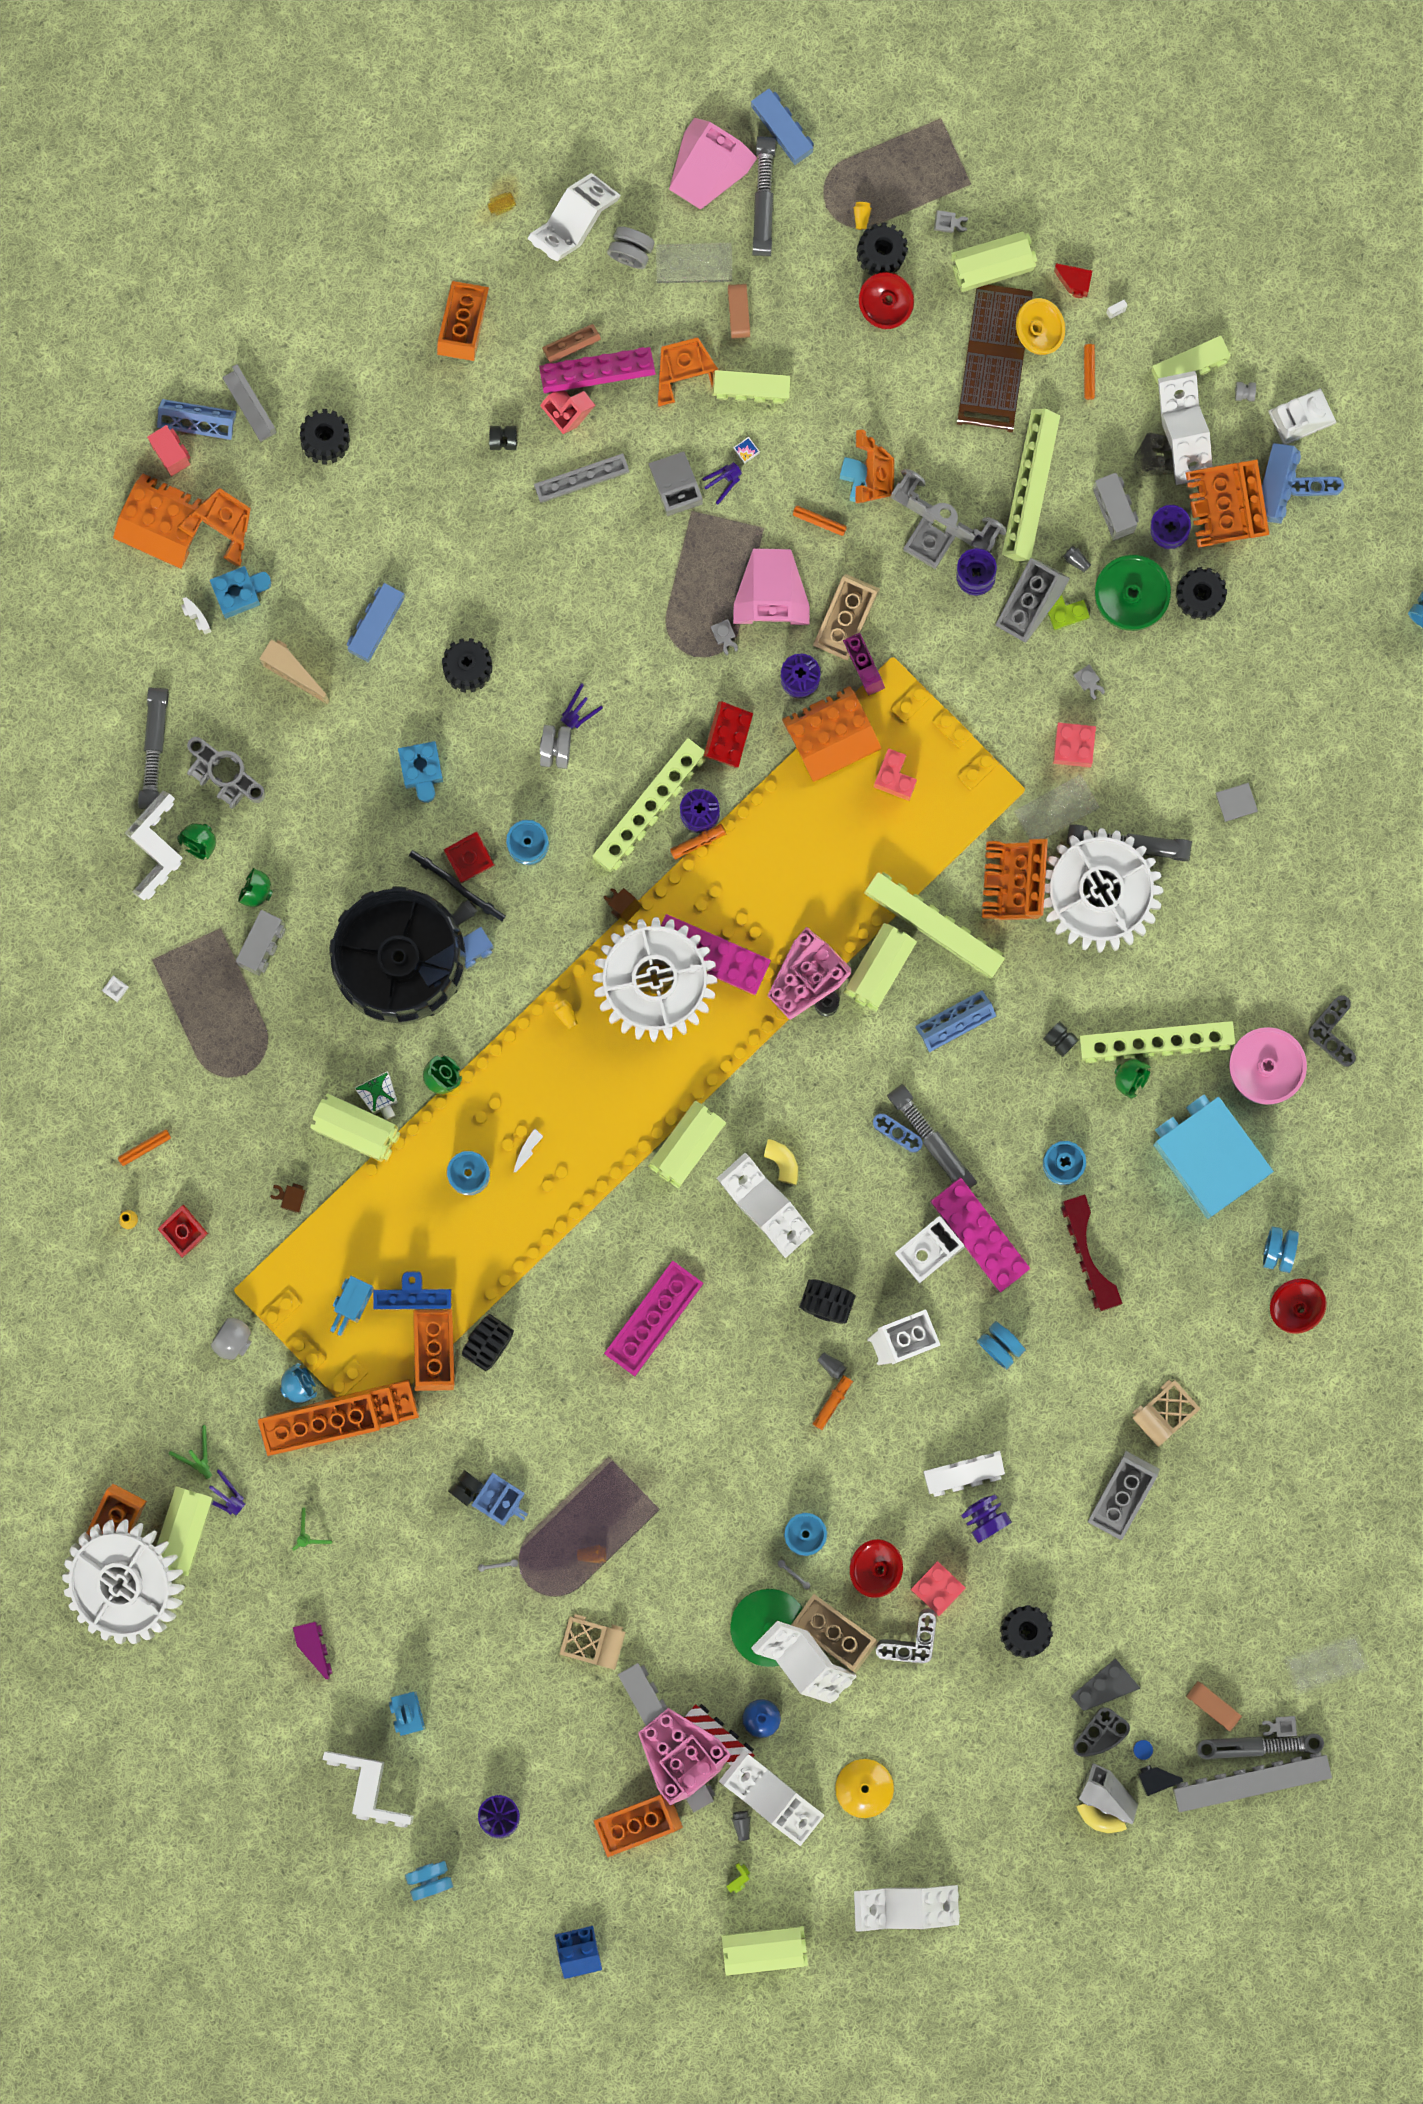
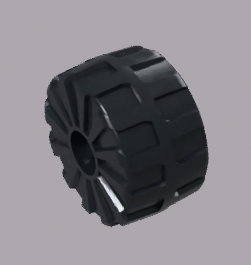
M393 886L392 889L377 892L372 890L363 894L359 901L352 905L349 910H344L338 919L339 924L333 939L330 940L331 968L335 982L343 996L364 1015L380 1022L399 1023L401 1025L414 1024L417 1020L438 1014L445 1008L444 1005L458 992L463 981L466 962L463 935L451 913L428 894L403 886ZM454 944V958L451 969L425 962ZM397 953L404 954V958L400 962L394 960ZM421 966L447 971L449 974L440 980L441 984L437 987L434 985L428 987L419 970Z

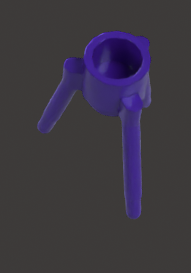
M734 462L702 478L703 481H706L722 473V475L704 486L705 489L713 486L723 478L728 482L732 480L716 501L717 505L724 499L732 487L740 481L738 477L742 472Z
M583 683L580 684L567 709L562 714L561 721L567 727H571V730L574 727L578 729L582 723L603 709V706H599L578 721L580 716L577 713L588 698L585 697L574 711L571 708L584 686Z
M218 1469L217 1473L235 1497L232 1496L229 1499L210 1485L209 1489L227 1502L226 1506L216 1501H213L212 1505L226 1511L230 1515L233 1513L237 1516L246 1505L243 1502L244 1498L236 1491L221 1470Z

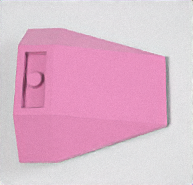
M694 118L684 132L669 190L701 210L744 177L757 160V157L741 141L713 123Z
M753 549L734 602L733 624L773 621L790 622V625H809L810 606L791 549Z
M806 927L793 942L768 997L791 1020L838 989L851 974V968L825 941Z
M669 1708L638 1732L656 1786L670 1805L690 1797L721 1771L731 1756L730 1752L718 1738Z

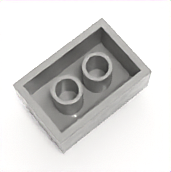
M1117 473L1095 480L1092 488L1113 541L1133 534L1136 530L1137 522H1139L1136 512H1132L1130 508L1132 502L1129 495L1124 493L1123 488L1125 485L1123 479L1118 477Z
M263 910L260 911L236 959V963L240 967L260 976L261 972H266L269 966L267 960L270 955L273 956L278 947L276 942L278 938L282 939L286 931L282 919Z

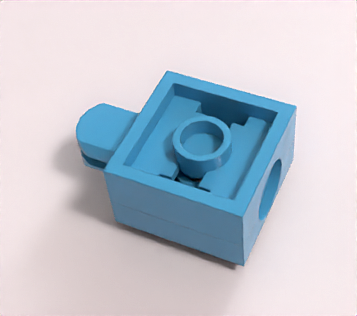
M245 566L210 579L225 619L261 605L257 593L271 587V579L266 572H259L249 576Z
M436 742L398 748L406 789L416 787L418 799L424 803L431 802L435 798L434 784L444 782Z
M353 1276L345 1279L341 1287L344 1291L341 1297L337 1296L333 1303L334 1311L338 1315L330 1331L334 1333L342 1317H345L337 1333L339 1336H342L349 1320L356 1323L359 1322L374 1290L372 1285Z
M416 1691L391 1697L392 1702H389L391 1714L395 1713L397 1721H393L396 1733L400 1732V1736L425 1730Z

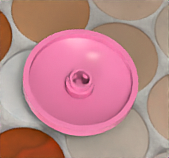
M1259 1028L1247 1033L1237 1042L1230 1056L1229 1071L1234 1086L1244 1097L1255 1103L1272 1105L1289 1099L1299 1090L1306 1076L1307 1061L1301 1045L1292 1035L1277 1028Z

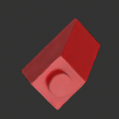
M1056 263L1054 272L1068 293L1072 294L1075 298L1087 297L1093 270Z

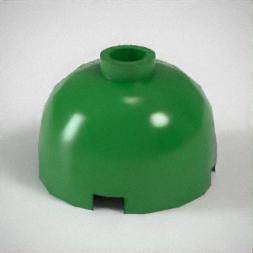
M192 823L186 826L177 836L178 843L181 846L184 844L190 848L185 851L198 859L204 860L205 857L209 859L215 850L216 838L212 828L207 824Z
M253 868L248 874L247 882L244 889H241L238 898L239 903L248 907L262 905L265 900H270L273 893L270 890V878L264 872Z
M437 1055L425 1065L423 1081L432 1092L447 1094L460 1085L462 1075L460 1076L458 1072L460 1068L453 1059L445 1055L443 1057Z
M1137 1059L1128 1060L1122 1065L1119 1064L1114 1072L1116 1074L1115 1084L1117 1089L1123 1095L1131 1099L1137 1096L1135 1094L1136 1090L1140 1085L1143 1089L1150 1076L1148 1068L1151 1067Z

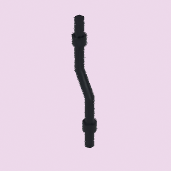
M414 850L411 851L409 857L420 863L422 868L425 870L429 869L447 881L462 896L482 908L484 913L487 915L491 914L503 922L506 915L495 909L493 904L490 902L486 903L468 891L453 876L432 863V860L428 857L424 858Z

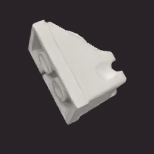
M1321 388L1269 410L1270 417L1284 445L1336 424V420Z
M926 1310L882 1326L867 1339L873 1344L878 1357V1365L895 1364L940 1346Z

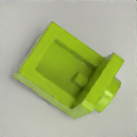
M739 1862L735 1864L742 1875L726 1885L730 1893L733 1891L738 1893L745 1888L744 1883L750 1880L748 1877L750 1871L745 1864L740 1865Z

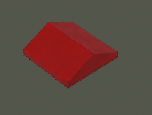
M184 1204L158 1228L181 1258L199 1245L208 1235L207 1231Z

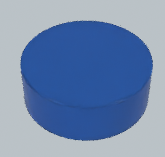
M1140 1740L1133 1747L1134 1755L1138 1759L1146 1760L1152 1756L1153 1746L1146 1740Z

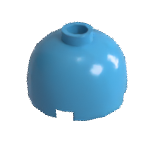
M300 1363L288 1368L281 1378L282 1387L280 1390L282 1395L295 1403L310 1401L317 1395V1391L313 1392L311 1386L315 1387L316 1385L306 1368L301 1369L299 1367Z

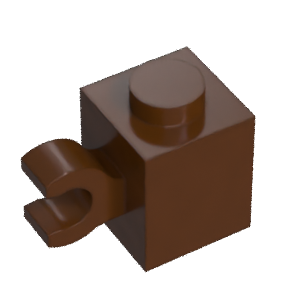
M611 888L610 890L614 894L613 897L608 898L604 896L605 901L612 909L610 913L617 920L621 918L627 923L642 906L625 888L619 893Z
M295 1183L292 1186L287 1185L285 1192L281 1186L274 1185L273 1188L279 1190V1195H271L270 1197L274 1200H282V1209L301 1214L307 1191L303 1190L304 1186Z

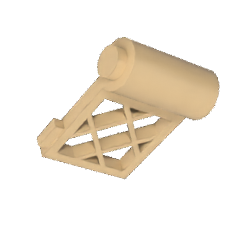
M1168 1380L1160 1387L1163 1391L1144 1408L1140 1405L1132 1412L1135 1415L1133 1420L1158 1447L1200 1410V1407L1175 1380L1173 1382ZM1173 1386L1179 1391V1399H1168L1169 1390ZM1156 1401H1165V1412H1158L1152 1405ZM1168 1402H1179L1178 1413L1168 1412ZM1182 1403H1189L1194 1410L1190 1414L1181 1413ZM1168 1415L1178 1416V1424L1174 1428L1168 1424Z
M575 1614L574 1618H569L560 1655L615 1670L626 1632L622 1631L623 1627L613 1624L611 1628L588 1622L586 1617ZM573 1622L580 1623L584 1629L583 1632L574 1636L571 1630ZM594 1628L601 1629L600 1638L593 1641L588 1632ZM586 1633L591 1643L581 1648L576 1638ZM574 1640L579 1650L572 1654L565 1652L567 1644ZM593 1646L596 1651L594 1660L587 1658L583 1650Z

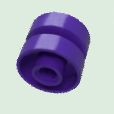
M495 1795L487 1798L481 1804L478 1811V1821L482 1830L488 1836L502 1839L509 1837L516 1831L520 1822V1813L516 1804L510 1798Z

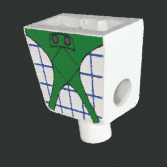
M388 1072L355 1087L357 1093L373 1114L381 1111L385 1120L396 1116L391 1106L397 1104L398 1101Z

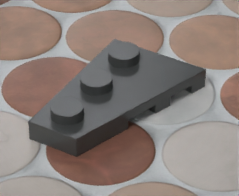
M1115 1658L1072 1694L1071 1697L1085 1711L1141 1688Z

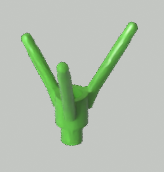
M203 1425L202 1459L199 1460L192 1450H189V1454L196 1463L172 1451L169 1452V1455L192 1466L200 1474H203L205 1479L212 1476L209 1471L210 1467L207 1464L206 1425Z
M302 1508L300 1536L297 1538V1544L292 1547V1550L295 1551L299 1547H305L308 1544H332V1540L310 1539V1536L305 1533L306 1513L305 1508Z

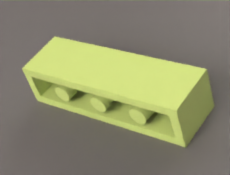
M1219 336L1153 365L1151 371L1157 384L1158 378L1195 371L1196 375L1199 373L1204 375L1210 372L1212 367L1217 366L1220 368L1226 365L1231 355L1222 336Z
M715 370L713 373L712 396H717V399L727 400L728 397H735L737 401H747V398L754 399V402L773 400L775 404H784V401L789 399L790 376Z

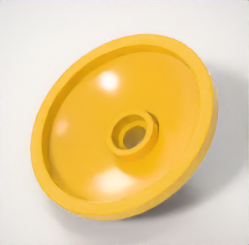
M1035 298L1024 303L1019 309L1016 317V330L1021 343L1026 349L1037 355H1047L1053 353L1061 346L1065 336V322L1060 310L1052 302L1042 298Z
M859 1759L850 1762L841 1770L836 1780L835 1792L839 1804L846 1812L859 1818H871L879 1815L889 1806L893 1798L894 1784L890 1773L883 1765L874 1760ZM867 1785L869 1788L868 1792H862L861 1787Z

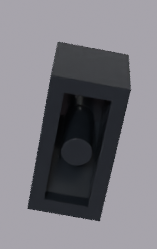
M1151 1765L1141 1768V1772L1137 1774L1146 1796L1184 1782L1181 1777L1158 1767L1152 1768Z

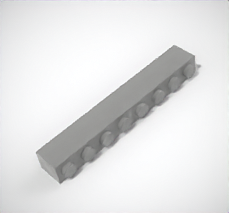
M637 1663L619 1673L618 1676L647 1726L663 1713L667 1706L663 1699L659 1701L656 1693H658L654 1682L649 1683L646 1678L649 1673L645 1666H640ZM703 1785L686 1800L694 1813L713 1802L715 1793L710 1785L707 1787Z
M1321 1752L1309 1754L1310 1758L1302 1759V1756L1291 1758V1762L1285 1764L1281 1760L1272 1762V1766L1264 1768V1765L1252 1767L1253 1771L1249 1772L1241 1769L1233 1771L1234 1775L1226 1776V1773L1215 1775V1779L1209 1781L1205 1777L1196 1779V1784L1188 1785V1782L1176 1784L1177 1788H1173L1177 1810L1178 1812H1184L1331 1779L1332 1775L1327 1755H1322Z

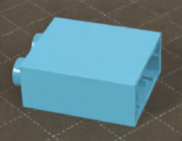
M1204 1094L1186 1107L1191 1117L1180 1125L1172 1117L1156 1128L1155 1131L1160 1139L1153 1145L1205 1217L1209 1219L1274 1171L1220 1097L1210 1102Z

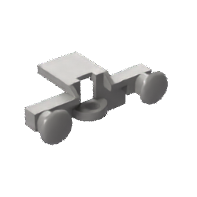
M903 469L901 471L904 478L893 490L891 498L923 517L903 548L905 552L936 570L955 537L974 548L984 549L990 553L995 545V539L998 534L1006 535V528L997 520L989 517L982 519V522L985 524L982 532L977 529L972 530L960 522L956 526L958 521L956 510L946 503H938L932 506L920 499L914 490L917 485L924 487L926 484L925 480L918 473L910 469ZM946 509L950 511L951 516L943 518L940 512ZM935 520L947 526L945 533L932 526Z

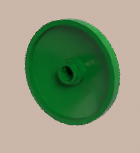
M1140 555L1121 556L1108 563L1099 574L1095 585V602L1100 614L1111 625L1122 630L1139 631L1151 627L1163 617L1170 603L1171 586L1164 570L1153 560Z
M777 1589L757 1590L743 1598L735 1608L730 1624L731 1638L738 1652L753 1664L763 1667L779 1666L776 1660L755 1654L751 1647L777 1621L791 1625L803 1609L800 1603L790 1594Z

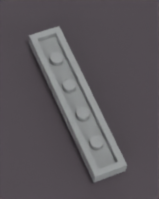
M620 454L534 484L540 503L630 472L624 454Z

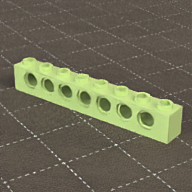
M687 738L593 854V859L609 872H612L613 869L617 871L623 863L621 859L625 854L629 856L635 848L633 846L637 840L641 841L647 834L646 828L649 825L653 826L657 822L659 812L661 810L664 812L671 804L669 800L672 796L677 797L682 791L681 785L684 781L689 782L695 774L693 770L697 766L700 768L706 761L705 751ZM685 758H689L692 761V764L688 767L681 764V761ZM672 773H678L680 779L672 781L669 776ZM666 788L668 790L667 795L660 796L657 793L658 789ZM647 803H655L656 808L653 811L647 810L645 808ZM636 817L644 819V823L640 826L635 825L633 821ZM630 832L633 836L630 840H624L622 834ZM617 846L621 851L618 855H612L610 849Z
M1233 1021L1079 1036L1081 1061L1085 1060L1086 1063H1096L1097 1059H1105V1062L1116 1061V1057H1124V1060L1135 1059V1055L1151 1058L1156 1053H1162V1056L1174 1055L1173 1052L1181 1051V1054L1193 1053L1192 1050L1200 1049L1201 1053L1211 1052V1048H1219V1051L1230 1050L1231 1046L1235 1045ZM1209 1034H1218L1219 1041L1212 1042L1209 1039ZM1190 1036H1199L1200 1043L1193 1044L1190 1041ZM1172 1037H1179L1181 1044L1179 1046L1173 1045L1171 1043ZM1152 1039H1160L1162 1046L1159 1048L1154 1047ZM1140 1040L1143 1048L1135 1049L1133 1041ZM1121 1042L1124 1046V1049L1122 1051H1116L1114 1049V1043ZM1096 1044H1102L1105 1048V1051L1103 1053H1097L1094 1049V1046Z

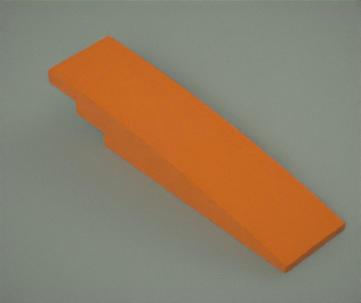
M409 1379L259 1418L258 1424L267 1456L379 1431L380 1428L419 1418V1413Z

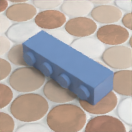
M767 89L751 101V107L772 136L776 137V141L793 164L796 165L813 153L814 143L809 136H804L801 125L797 121H793L789 109L781 105V99L776 92L772 93L770 89Z
M1273 443L1262 484L1267 522L1282 524V520L1286 516L1287 501L1291 497L1292 482L1295 481L1296 467L1301 459L1300 451L1295 446Z
M386 583L382 587L379 586L377 588L373 604H368L364 620L360 619L356 626L357 632L355 636H351L347 642L348 651L368 663L405 599L404 593Z
M482 927L463 938L466 949V969L475 965L477 958L482 957L484 959L492 954L491 950L494 947ZM454 944L425 962L451 969L454 958ZM421 966L419 970L428 987L431 985L437 987L441 984L440 980L449 974L447 971Z

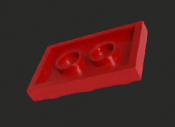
M718 701L704 756L731 767L739 768L753 713L723 701Z

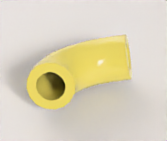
M768 1139L764 1158L771 1159L778 1165V1181L797 1185L798 1164L794 1154L785 1145Z
M1084 1803L1076 1806L1084 1822L1096 1831L1109 1834L1127 1830L1125 1822L1120 1821L1111 1814H1105L1100 1809Z

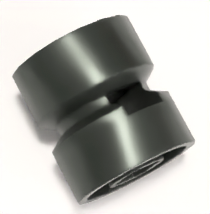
M490 426V450H501L502 447L505 450H517V426H506L504 429L501 426Z
M833 991L814 1004L818 1014L829 1017L837 1012L840 1001L837 993Z
M1060 1021L1043 1038L1050 1046H1055V1051L1061 1057H1064L1079 1041L1072 1032L1067 1033V1028Z
M464 1470L458 1477L459 1482L454 1483L448 1492L468 1507L474 1499L473 1494H478L484 1484Z

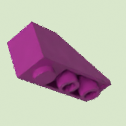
M859 632L844 639L843 642L867 695L870 696L885 689L861 633Z
M317 1622L293 1627L297 1647L325 1679H330V1674L333 1673L331 1664L326 1663L325 1656L328 1655L326 1644L321 1642V1636H324L322 1626L317 1625Z

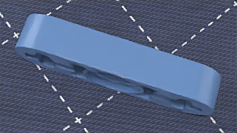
M1339 477L1295 478V481L1292 482L1291 494L1293 496L1338 495L1344 488V482ZM1324 481H1327L1326 485H1332L1335 481L1340 487L1336 491L1333 487H1327V491H1324ZM1296 482L1299 484V486H1305V482H1308V492H1305L1306 488H1300L1299 491H1296V489L1292 488V486H1294ZM1311 483H1320L1321 490L1317 492L1313 491L1311 489Z
M878 1114L874 1117V1128L906 1150L915 1153L922 1148V1139L886 1114ZM885 1118V1123L889 1126L890 1122L894 1124L890 1128L889 1133L885 1132L888 1129L885 1126L878 1127L877 1119ZM895 1128H900L903 1131V1136L899 1139L894 1138L892 1135V1131ZM906 1133L910 1134L908 1137L910 1140H918V1148H910L908 1141H905V1144L901 1142L905 1139Z

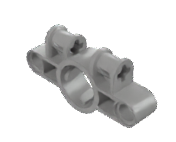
M193 737L188 741V750L197 760L190 767L187 775H192L196 778L201 786L211 779L217 787L222 788L217 798L228 803L231 809L244 796L254 803H260L265 799V790L245 773L244 763L236 753L231 751L218 752L199 737ZM195 743L202 744L199 751L192 750V746ZM225 757L231 758L233 762L240 765V773L236 774L233 781L223 783L218 777L214 778L213 775L214 766H217L221 762L220 759ZM255 789L261 790V795L257 798L251 796L252 791Z

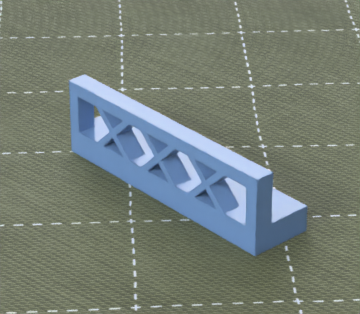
M162 399L158 407L157 428L167 425L169 430L173 428L175 431L231 440L236 411ZM163 415L170 416L173 422L170 424L163 423ZM183 418L188 419L192 425L189 427L184 426L180 420ZM207 422L210 428L207 430L202 429L199 423ZM219 425L229 426L228 433L221 432L217 427Z
M980 991L918 1024L915 1028L923 1039L927 1050L931 1052L996 1017V1014L989 999L983 991ZM981 998L984 1000L978 1005L974 1004L975 1001ZM961 1009H966L965 1012L961 1014L957 1013ZM944 1018H949V1020L944 1023L940 1022ZM927 1027H932V1029L926 1033L922 1031Z

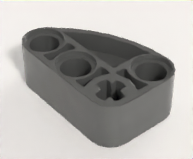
M1105 1707L1100 1708L1074 1741L1073 1752L1081 1757L1106 1752L1118 1745L1129 1734L1130 1725L1113 1710ZM1106 1711H1108V1717L1110 1719L1108 1721L1104 1720L1103 1722L1101 1720L1102 1716L1100 1714L1101 1712L1105 1713ZM1120 1722L1126 1726V1730L1122 1734L1116 1732V1725ZM1092 1726L1097 1727L1099 1731L1098 1735L1094 1738L1088 1734V1730ZM1080 1742H1084L1087 1745V1750L1084 1753H1079L1076 1749L1077 1744Z

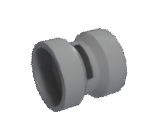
M1236 382L1235 401L1247 399L1254 402L1256 383L1250 382L1246 385L1243 382Z

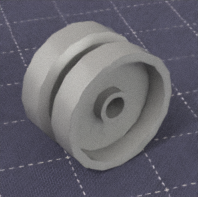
M617 227L613 235V239L616 242L610 243L607 254L622 264L637 269H644L649 260L647 254L652 252L655 242L652 238L637 230Z
M544 725L540 742L541 767H551L554 756H556L557 768H568L571 727L561 726L558 738H556L555 727L553 725Z

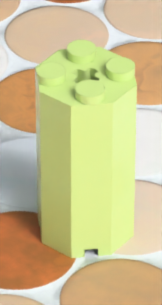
M1016 233L951 253V262L955 261L956 265L952 266L957 284L961 287V292L1034 271L1037 257L1035 251L1030 249L1031 238L1029 233Z
M884 923L843 993L850 998H856L854 1002L862 1007L867 1005L869 1009L877 1012L917 941L908 934L899 932L894 926Z
M327 1093L325 1095L327 1100L322 1099L314 1113L313 1120L316 1123L315 1125L311 1124L310 1128L380 1162L383 1159L388 1160L392 1153L391 1147L393 1142L396 1143L400 1137V1132H397V1125Z
M694 1101L651 1160L648 1167L656 1173L659 1171V1176L666 1182L671 1180L670 1183L679 1189L725 1127L726 1122L714 1112L709 1111L701 1103Z
M177 1486L175 1487L157 1545L165 1541L169 1543L161 1554L163 1558L170 1555L178 1556L168 1566L169 1570L181 1569L183 1570L182 1575L189 1576L214 1498Z
M804 1926L722 1935L726 1975L808 1966L807 1954H803L807 1953L805 1939L801 1940V1938H805Z

